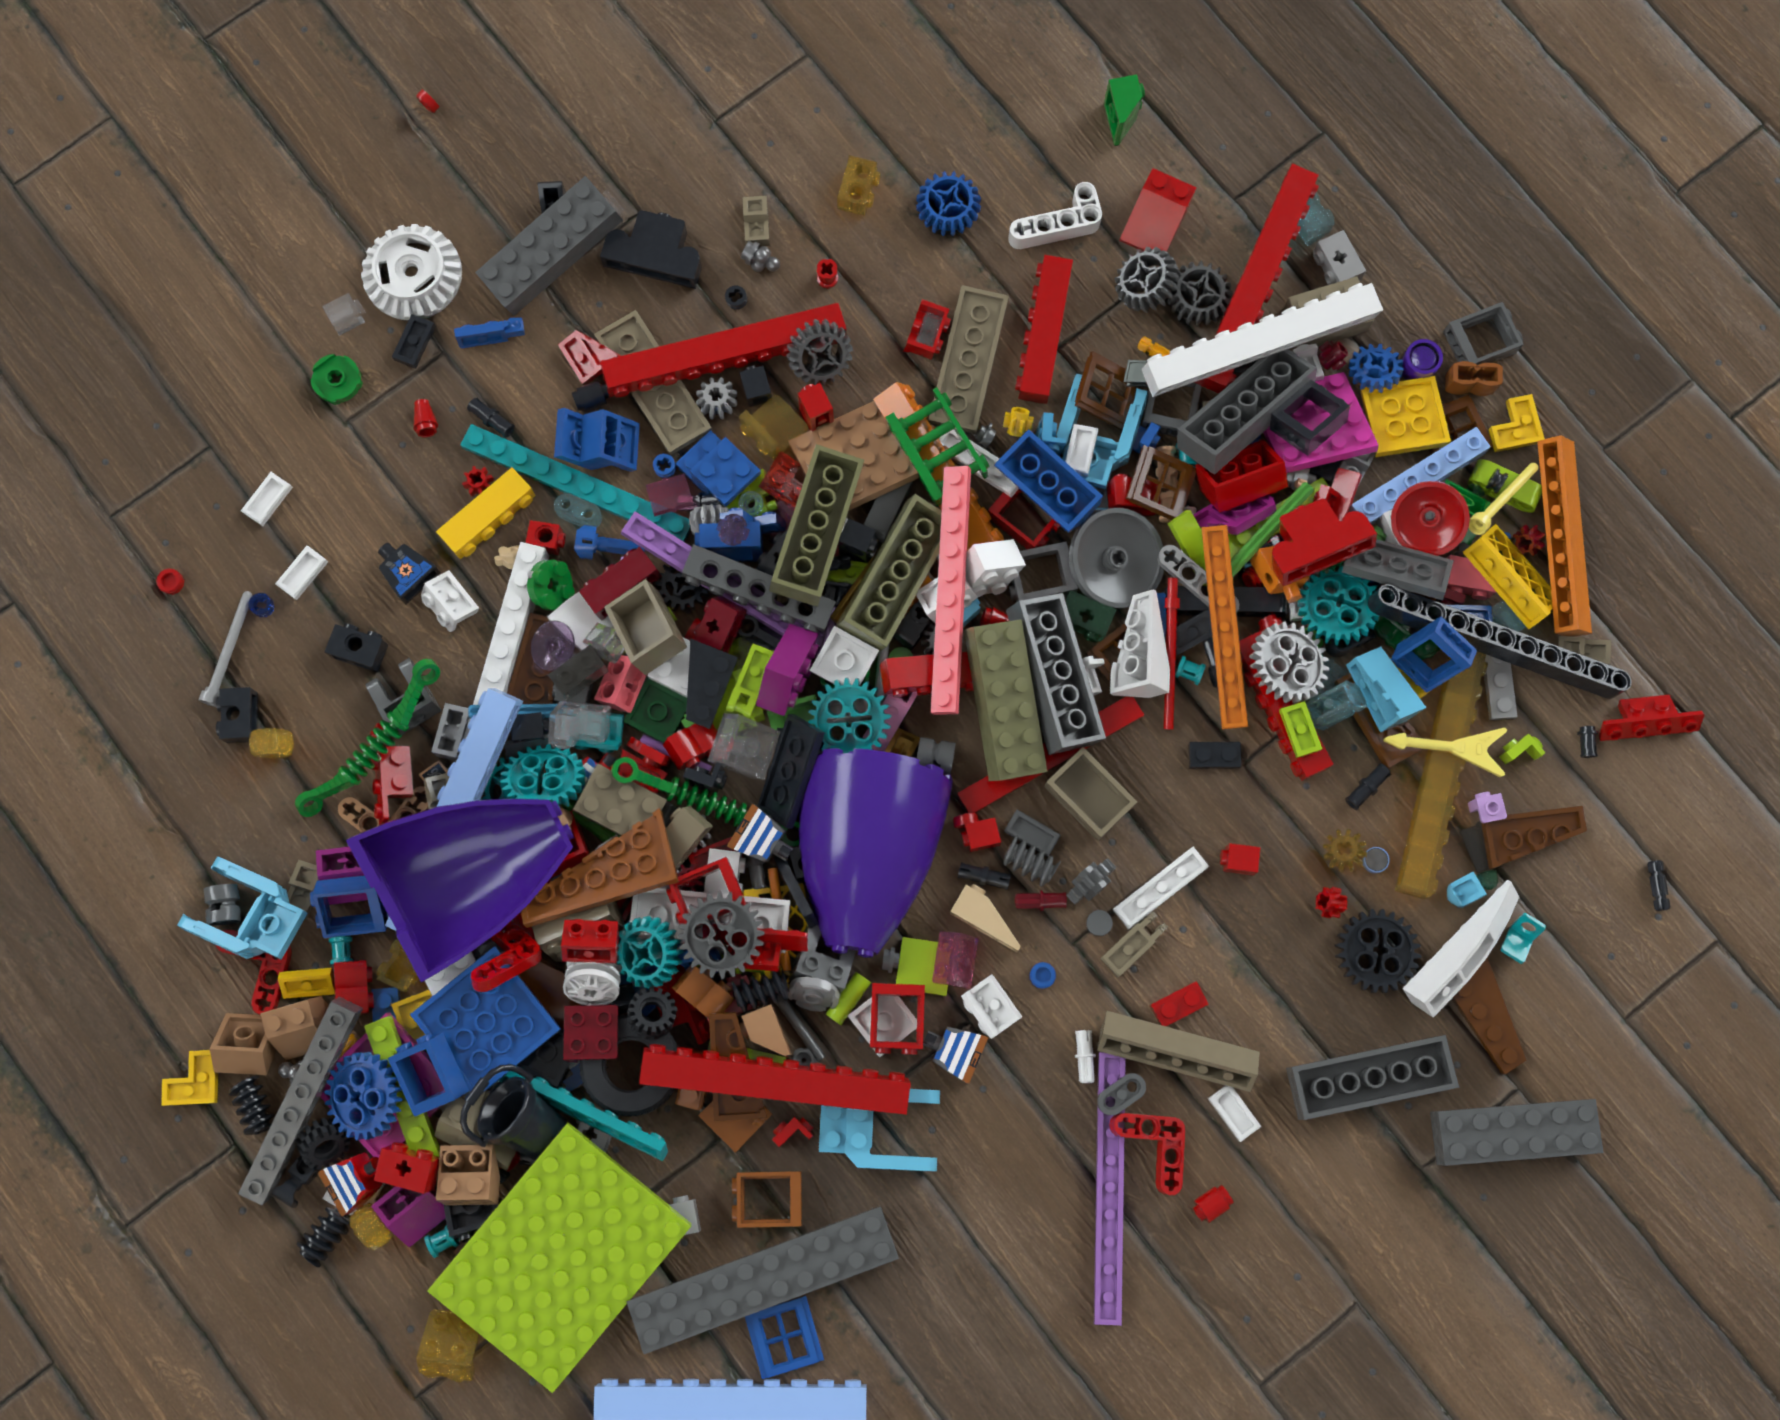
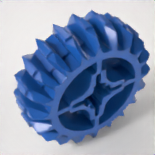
M944 171L942 177L935 173L933 181L927 178L925 186L920 187V194L917 195L916 200L918 202L916 210L920 212V220H925L924 225L926 228L932 226L933 233L940 229L942 236L946 234V231H950V234L954 236L955 230L963 233L964 226L967 228L972 227V221L978 219L977 213L981 210L979 204L981 203V197L977 195L978 188L972 187L973 182L971 179L965 182L964 174L958 178L955 171L952 172L951 176H947V173ZM959 193L966 199L968 206L958 199ZM930 201L939 208V214L933 211L929 204Z

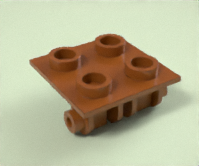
M712 1101L698 1116L736 1153L768 1120L772 1113L764 1106L767 1118L714 1121Z

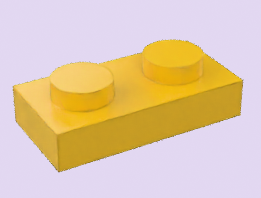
M332 968L279 972L278 982L283 999L335 994Z

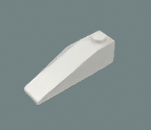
M1153 589L1133 595L1125 621L1127 630L1124 640L1119 641L1118 648L1121 650L1117 663L1113 662L1111 668L1110 694L1150 698L1169 693L1170 667L1157 592Z

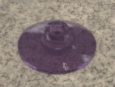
M555 620L548 621L537 629L531 643V654L533 660L540 668L556 671L570 661L575 648L572 630L565 623Z

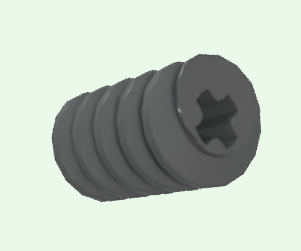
M1016 835L1004 856V866L1014 862L1012 869L1014 872L1022 867L1021 876L1024 877L1031 872L1030 881L1033 882L1040 878L1039 886L1043 887L1050 882L1061 861L1052 865V855L1044 860L1045 851L1042 850L1035 855L1036 846L1032 845L1029 849H1026L1027 841L1023 840L1017 844L1018 835Z

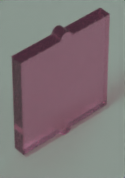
M685 473L671 478H663L661 481L646 485L654 517L668 512L674 513L679 509L694 505Z

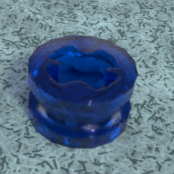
M256 593L249 600L250 610L258 617H267L274 611L273 600L264 593ZM258 602H264L267 606L265 609H259L256 605Z

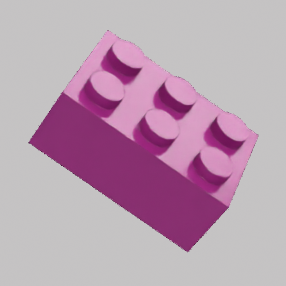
M791 623L789 624L765 667L756 706L785 716L789 707L794 708L799 695L797 692L802 693L807 680L805 677L810 678L812 674L810 672L813 665L811 659H815L819 650V645L816 644L818 633Z

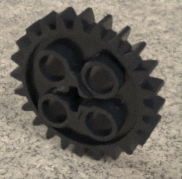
M1374 909L1368 910V917L1362 911L1358 913L1359 920L1354 916L1349 918L1352 926L1348 924L1342 926L1346 934L1339 933L1337 937L1343 940V942L1335 944V947L1341 949L1342 952L1335 955V958L1343 959V963L1338 968H1347L1344 977L1352 975L1354 977L1352 985L1361 982V990H1366L1370 986L1371 993H1376L1378 987H1380L1382 993L1388 992V986L1392 991L1398 990L1397 982L1402 986L1406 985L1407 982L1404 976L1407 978L1414 977L1410 969H1417L1419 966L1413 960L1421 958V955L1414 953V949L1421 947V944H1414L1412 941L1418 935H1410L1408 933L1412 925L1404 927L1402 925L1404 917L1394 920L1395 912H1390L1386 917L1384 909L1379 910L1377 916ZM1378 928H1380V929L1382 930V934L1380 935V938H1379V934H1378ZM1362 930L1370 932V943L1362 940ZM1389 933L1397 938L1395 947L1390 946L1387 942V935ZM1378 946V949L1382 950V954L1378 955L1377 952H1373V948ZM1361 955L1369 960L1367 969L1362 968L1358 963ZM1386 959H1390L1395 965L1392 973L1388 972L1384 967ZM1376 962H1377V970H1378V973H1377V974L1374 973V968H1375V966H1376Z

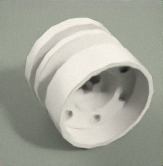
M596 962L566 963L567 970L565 972L563 990L569 999L583 1005H606L616 1000L620 989L621 965Z

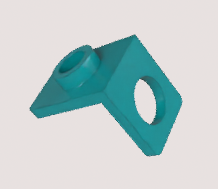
M1523 913L1509 927L1500 949L1501 952L1523 964L1532 942L1546 929V925L1529 914ZM1524 922L1531 923L1535 926L1536 930L1528 931L1521 924Z

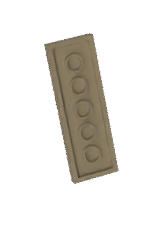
M962 285L937 388L941 394L945 392L952 403L950 409L963 431L976 434L1009 295ZM939 409L929 416L928 422L940 426L949 420L943 410Z
M636 310L594 334L599 343L621 356L659 347ZM681 380L669 386L663 384L654 386L651 390L644 392L639 390L630 392L670 456L703 437L710 430L712 431V427Z

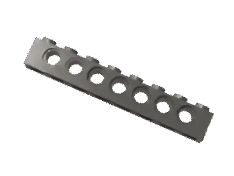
M338 997L330 1002L238 1193L239 1195L260 1205H264L272 1198L273 1195L271 1193L278 1186L296 1149V1140L300 1138L299 1133L301 1131L304 1132V1127L307 1126L325 1089L326 1080H329L331 1076L330 1071L334 1070L363 1010L362 1007L342 997Z

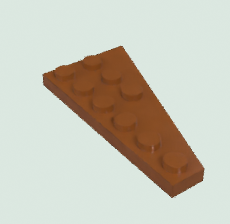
M659 808L654 811L653 815L642 823L639 821L631 826L632 829L622 836H616L584 857L582 862L572 869L567 868L561 872L562 875L549 884L546 883L532 901L521 911L523 925L528 928L679 882L661 809Z

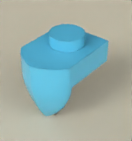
M1474 872L1454 881L1447 887V900L1459 908H1463L1487 895Z

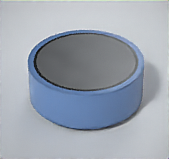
M1372 847L1364 852L1362 864L1368 872L1380 873L1388 867L1389 855L1380 847Z

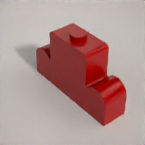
M1324 498L1308 505L1298 506L1293 511L1280 517L1279 532L1284 541L1277 543L1273 547L1272 568L1284 587L1376 547L1377 532L1368 518L1359 511L1348 512L1344 515L1342 521H1339Z

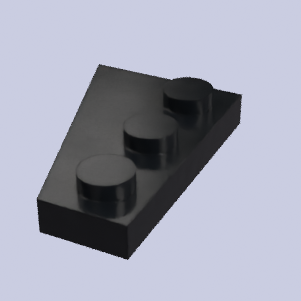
M690 639L686 720L711 729L739 659L738 657Z

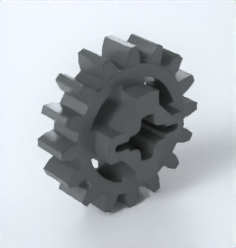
M1109 858L1099 865L1095 862L1091 863L1071 881L1075 887L1066 896L1074 905L1084 898L1090 901L1111 882L1108 876L1116 869V866Z

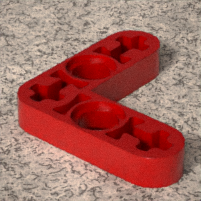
M510 921L502 930L491 937V940L505 952L471 972L472 987L478 992H487L537 965L542 959L540 945L513 921ZM516 939H519V940H520L519 942H516V943H508V942L511 941V940H516ZM512 964L509 968H500L503 965Z
M223 930V932L234 937L238 935V931ZM216 945V947L218 948L219 951L224 952V953H228V954H232V955H236V954H234V953H232V952H230V951H228V950H226V949H223V948H221V947H219V946ZM291 946L288 947L282 960L279 958L276 960V957L266 952L251 958L262 961L251 1001V1006L255 1013L261 1015L260 1013L277 1009L281 997L279 982L277 981L274 985H268L265 976L272 970L276 971L278 975L279 972L288 971L292 956ZM262 988L275 990L274 994L268 993L267 1001L271 1002L270 1007H265L263 1010V1006L259 1005L260 1000H265L267 992L262 991Z
M1130 1113L1113 1115L1109 1126L1115 1136L1158 1140L1156 1188L1161 1194H1178L1183 1185L1185 1125L1183 1121L1176 1117ZM1147 1119L1153 1124V1130L1149 1135L1142 1131V1123ZM1123 1121L1125 1123H1134V1129L1124 1128L1122 1130V1128L1118 1127V1123ZM1161 1126L1176 1127V1132L1171 1134V1132L1160 1131ZM1170 1148L1176 1153V1159L1171 1164L1165 1160V1152ZM1165 1167L1175 1168V1172L1165 1171ZM1165 1180H1173V1186H1165Z

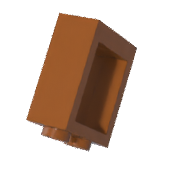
M802 1171L737 1172V1178H732V1194H737V1205H732V1222L737 1221V1228L802 1226ZM790 1178V1219H745V1179Z

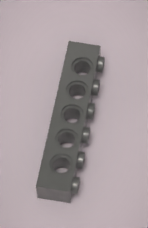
M694 544L682 571V577L686 578L685 582L690 585L699 587L702 584L709 587L708 591L715 595L723 596V594H727L733 597L732 601L740 605L752 604L757 606L756 610L760 613L770 615L772 612L781 616L780 620L785 623L794 624L797 622L804 625V629L818 633V631L824 632L836 603L834 600L821 596L819 605L816 607L787 597L788 604L780 607L774 601V598L779 594L769 592L773 576ZM711 566L717 570L718 574L714 578H707L703 574V570ZM731 576H737L741 580V585L736 588L730 587L727 579ZM759 585L763 587L765 594L762 597H755L750 589L753 586ZM806 604L810 606L812 614L802 616L798 611V607Z

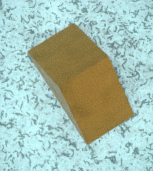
M898 728L884 752L913 757L920 742V737Z

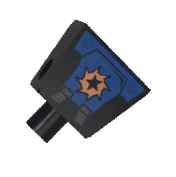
M385 543L378 550V554L385 560L378 568L405 605L423 590L424 583L441 573L433 563L406 544H402L396 550L390 543Z

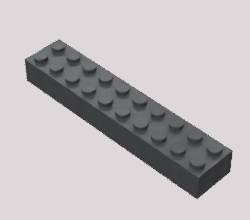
M880 1205L631 1298V1300L627 1301V1305L643 1354H647L899 1259Z

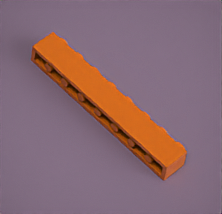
M895 382L873 399L884 418L894 412L898 419L901 417L904 419L923 408L916 403L914 399L915 393L912 388L907 384ZM924 418L908 427L909 430L906 433L910 440L913 438L918 439L935 429V427L930 425L928 420ZM938 438L922 447L919 455L922 460L926 458L930 460L949 448L945 445L943 446ZM952 458L933 469L934 472L931 475L935 481L943 480L944 467H955ZM970 487L967 551L973 544L1004 540L1001 532L992 526L990 522L991 516L988 511L979 505L977 501L978 495L972 487Z
M1560 435L1538 441L1555 634L1577 637L1592 634L1575 445L1574 441Z

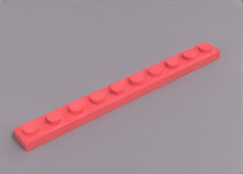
M969 466L944 467L931 713L933 715L959 714L971 468Z

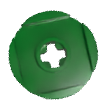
M326 355L319 359L312 369V388L321 399L333 405L350 400L362 388L361 372L356 363L348 356ZM334 374L340 376L342 374L339 383H330L333 381L331 376Z
M542 560L537 562L531 569L534 572L532 577L528 578L527 591L531 601L535 605L542 607V609L556 610L575 594L572 576L565 562ZM550 579L553 583L552 589H548L547 586L550 584Z

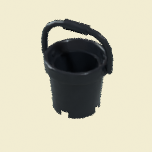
M504 1064L491 1069L483 1078L480 1077L465 1098L466 1102L460 1115V1125L463 1133L481 1147H486L488 1143L503 1144L536 1161L566 1125V1119L536 1094L531 1083L533 1075L521 1067L513 1064ZM502 1071H512L519 1074L523 1078L517 1076L508 1078L497 1085L487 1096L477 1119V1130L481 1138L475 1135L468 1127L467 1113L471 1105L474 1106L488 1086V1081Z

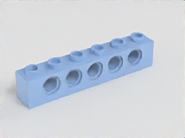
M1475 427L1353 503L1349 512L1359 511L1363 513L1371 525H1373L1383 513L1393 509L1397 498L1407 488L1424 481L1442 482L1482 457L1491 446L1479 429Z

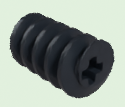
M782 967L780 968L779 976L775 971H770L769 979L764 972L761 973L759 982L754 975L750 976L749 985L743 978L740 979L739 987L733 981L731 982L737 1005L744 1013L747 1012L749 1003L756 1010L758 1001H761L765 1007L768 1006V998H771L775 1004L778 1003V995H781L785 1001L788 1000L789 989Z
M259 1075L240 1081L228 1092L229 1096H237L232 1101L233 1106H241L236 1110L237 1116H244L239 1121L242 1126L249 1125L243 1131L245 1135H257L268 1131L272 1125L269 1121L275 1116L274 1113H265L271 1107V1104L261 1103L267 1097V1094L258 1095L257 1093L264 1087L263 1084L254 1085V1082L260 1078Z
M326 1207L325 1211L329 1216L327 1218L318 1216L321 1226L312 1224L310 1227L314 1234H303L307 1241L306 1244L299 1241L296 1243L300 1254L315 1267L319 1268L321 1266L319 1260L325 1261L328 1258L326 1251L333 1252L335 1249L333 1242L340 1243L342 1241L340 1234L347 1235L349 1232L347 1225L354 1226L356 1224L349 1215L341 1217L337 1208Z

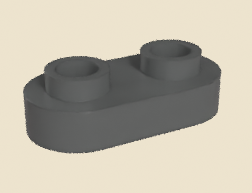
M1134 1073L1124 1075L1098 1095L1097 1106L1099 1110L1106 1115H1116L1144 1095L1146 1091L1144 1079ZM1129 1082L1135 1083L1136 1090L1134 1092L1128 1091L1127 1084ZM1108 1097L1114 1099V1106L1108 1107L1105 1101Z

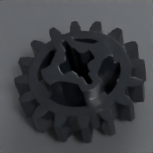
M663 565L665 573H660L662 575L659 578L661 581L656 582L655 585L656 588L662 589L659 592L662 598L665 597L664 602L666 606L672 603L671 608L673 611L680 606L682 612H685L687 606L695 610L696 602L701 605L704 604L701 597L709 596V592L704 586L699 585V587L688 584V586L684 585L682 589L679 588L678 584H683L686 578L682 577L681 572L673 574L678 571L674 567ZM667 585L674 588L673 596L668 593Z

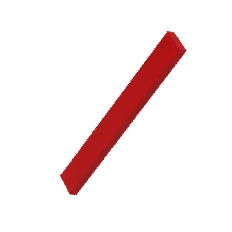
M1126 696L1098 712L1106 738L1144 716L1134 697ZM1044 743L1043 749L1047 772L1072 758L1081 748L1048 755ZM1044 773L1000 781H989L988 776L958 792L957 795L968 813H976Z

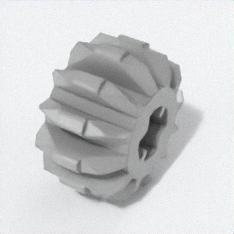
M711 377L709 385L702 382V390L696 391V396L699 398L696 404L698 407H702L701 412L703 415L709 413L710 419L713 420L716 414H719L720 419L723 420L724 412L731 415L733 413L731 407L737 406V400L734 399L737 397V391L732 390L731 382L724 384L722 377L719 378L717 383ZM715 396H721V399L718 398V401H713L712 398L716 399Z
M703 504L702 507H695L690 512L689 525L693 535H695V532H699V524L720 523L719 513L729 512V509L722 507L720 504Z

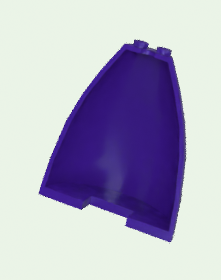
M839 748L823 749V754L817 755L799 809V847L804 880L813 913L819 923L818 926L825 946L832 948V952L847 954L848 949L858 951V956L873 958V954L878 955L915 901L932 865L946 819L952 791L953 779L951 775L944 776V770L933 764L922 766L919 763L920 760L916 758L869 749L854 748L853 751L843 753V750Z
M511 798L474 800L438 806L384 823L346 839L370 887L375 888L396 928V936L421 982L457 962L502 930L532 901L553 876L573 848L570 840L575 838L569 825H562L558 817L562 815V812L556 800L550 802L548 799Z

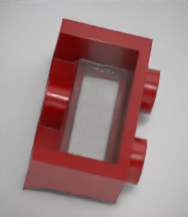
M922 299L903 352H912L931 360L934 353L939 355L943 340L939 339L941 332H947L951 321L947 317L949 309Z

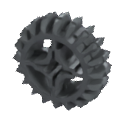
M1146 247L1143 252L1137 248L1135 256L1129 254L1130 259L1127 262L1122 261L1124 267L1117 269V273L1120 276L1114 278L1117 284L1115 289L1119 299L1128 308H1133L1137 312L1142 309L1143 312L1148 313L1150 307L1157 311L1158 304L1165 306L1164 300L1166 298L1173 299L1171 291L1178 290L1175 283L1180 281L1177 275L1180 271L1173 257H1170L1167 251H1161L1157 247L1153 250L1150 247ZM1153 265H1158V266H1160V267H1157V268H1156L1155 266L1149 268V266H1153ZM1137 291H1138L1139 293L1145 291V293H1143V294H1135V292H1137Z
M1202 260L1198 263V266L1191 262L1188 268L1184 265L1180 267V272L1177 274L1180 281L1175 283L1178 290L1171 291L1173 299L1168 298L1167 300L1168 305H1173L1171 308L1172 313L1179 312L1178 320L1183 317L1187 318V325L1193 320L1196 327L1200 325L1201 321L1207 326L1211 320L1214 322L1218 321L1219 315L1224 316L1226 308L1230 303L1229 299L1233 295L1232 291H1229L1232 286L1231 282H1225L1227 274L1219 275L1221 272L1220 267L1213 270L1212 262L1205 267ZM1194 279H1200L1198 282H1191V281H1190V280H1194ZM1208 283H1210L1215 288V290L1211 289ZM1200 287H1203L1201 291L1202 295L1199 296V299L1196 301L1197 292H1199ZM1183 297L1187 298V299L1190 301V304H1191V305H1189V304L1183 299ZM1202 305L1210 306L1208 308H1198Z
M814 319L812 326L805 322V329L803 331L797 328L796 331L799 335L791 336L790 339L793 344L787 345V349L790 351L787 354V359L791 361L789 366L791 370H794L796 377H801L803 382L806 383L810 380L814 385L819 380L822 385L826 384V379L835 382L834 376L836 374L843 377L841 369H849V365L845 361L852 360V355L849 352L853 351L852 345L849 344L851 339L848 335H845L846 331L842 327L838 328L836 322L829 324V321L826 319L822 321L821 325L817 319ZM834 339L837 342L836 355H833L831 352L833 346L831 343ZM804 349L807 350L809 354L807 358L808 362L806 365H804L802 362V354Z

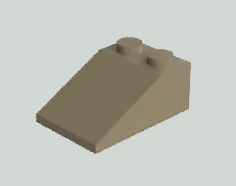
M487 1090L481 1094L474 1106L471 1105L467 1113L469 1129L480 1138L481 1136L477 1130V1119L483 1103L490 1094ZM470 1091L448 1103L438 1120L434 1137L451 1145H478L463 1133L460 1125L461 1110L466 1102L465 1098ZM488 1143L487 1145L495 1146L498 1167L507 1170L517 1151L503 1144Z

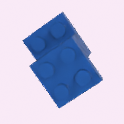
M566 408L558 409L554 457L589 470L612 465L629 472L637 470L640 423L604 409L584 415Z
M711 430L675 463L676 467L704 494H712L724 507L728 506L761 474V470L726 437L720 440Z

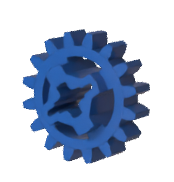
M1369 344L1367 350L1360 347L1359 353H1353L1348 367L1350 369L1349 377H1353V384H1361V390L1368 387L1369 393H1372L1374 389H1378L1380 393H1383L1384 387L1391 390L1393 384L1398 385L1403 373V360L1398 359V352L1391 353V347L1384 350L1382 349V344H1379L1377 348Z

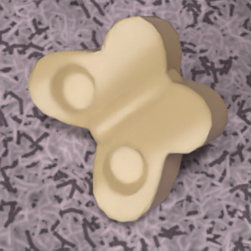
M519 545L509 548L500 547L498 549L499 556L494 557L495 564L513 569Z

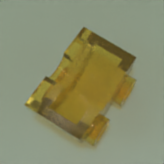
M395 939L389 951L393 954L391 959L387 963L384 961L381 963L376 975L378 980L407 993L410 984L415 985L419 978L399 940Z

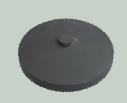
M1124 508L1105 509L1089 516L1075 531L1069 549L1070 570L1078 588L1091 601L1107 608L1130 607L1133 595L1153 589L1156 590L1164 569L1159 565L1157 558L1160 550L1163 548V544L1154 526L1139 513Z

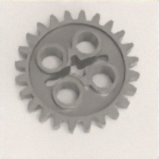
M1282 622L1280 625L1275 623L1263 630L1255 638L1257 642L1251 646L1255 652L1249 655V657L1256 660L1250 667L1258 671L1253 677H1261L1262 679L1259 686L1266 685L1268 687L1266 694L1273 691L1275 692V700L1283 696L1284 703L1292 700L1296 704L1299 701L1303 702L1318 694L1319 690L1324 688L1322 683L1328 680L1324 673L1329 671L1330 668L1323 665L1329 658L1322 657L1321 655L1326 649L1318 648L1317 645L1320 639L1313 641L1311 639L1313 632L1305 634L1304 626L1296 630L1294 622L1287 626L1286 622Z

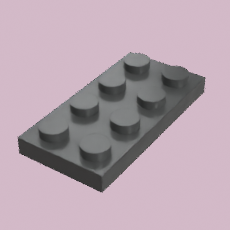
M1376 539V547L1346 559L1342 573L1381 584L1393 585L1406 591L1443 600L1454 560Z

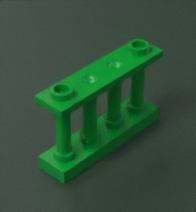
M936 387L933 389L935 401L904 419L902 417L898 419L894 412L885 418L887 425L906 456L909 457L911 464L919 474L920 480L936 507L942 504L943 480H934L931 475L934 472V468L967 450L973 460V463L968 465L971 468V475L979 471L982 477L986 479L988 477L987 469L990 466L983 454L980 456L977 454L951 411L950 406L952 403L945 392L941 394ZM939 409L943 410L949 421L918 439L913 438L910 440L906 433L909 430L908 427ZM951 430H955L961 442L930 460H927V458L922 460L919 455L922 447Z

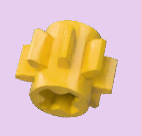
M1013 407L1011 413L1005 412L1003 427L1008 428L1007 433L1009 435L1022 437L1028 429L1032 430L1034 417L1029 416L1030 411L1022 407Z

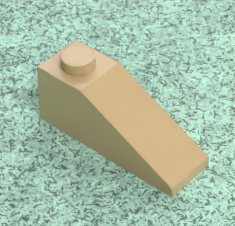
M974 884L971 887L965 885L950 914L1017 953L1021 946L990 899L984 895L986 891Z

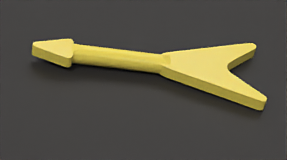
M1506 728L1457 739L1452 742L1406 737V733L1388 736L1383 739L1384 742L1400 750L1405 749V747L1448 751L1498 777L1505 775V772L1490 757L1487 749L1507 732Z

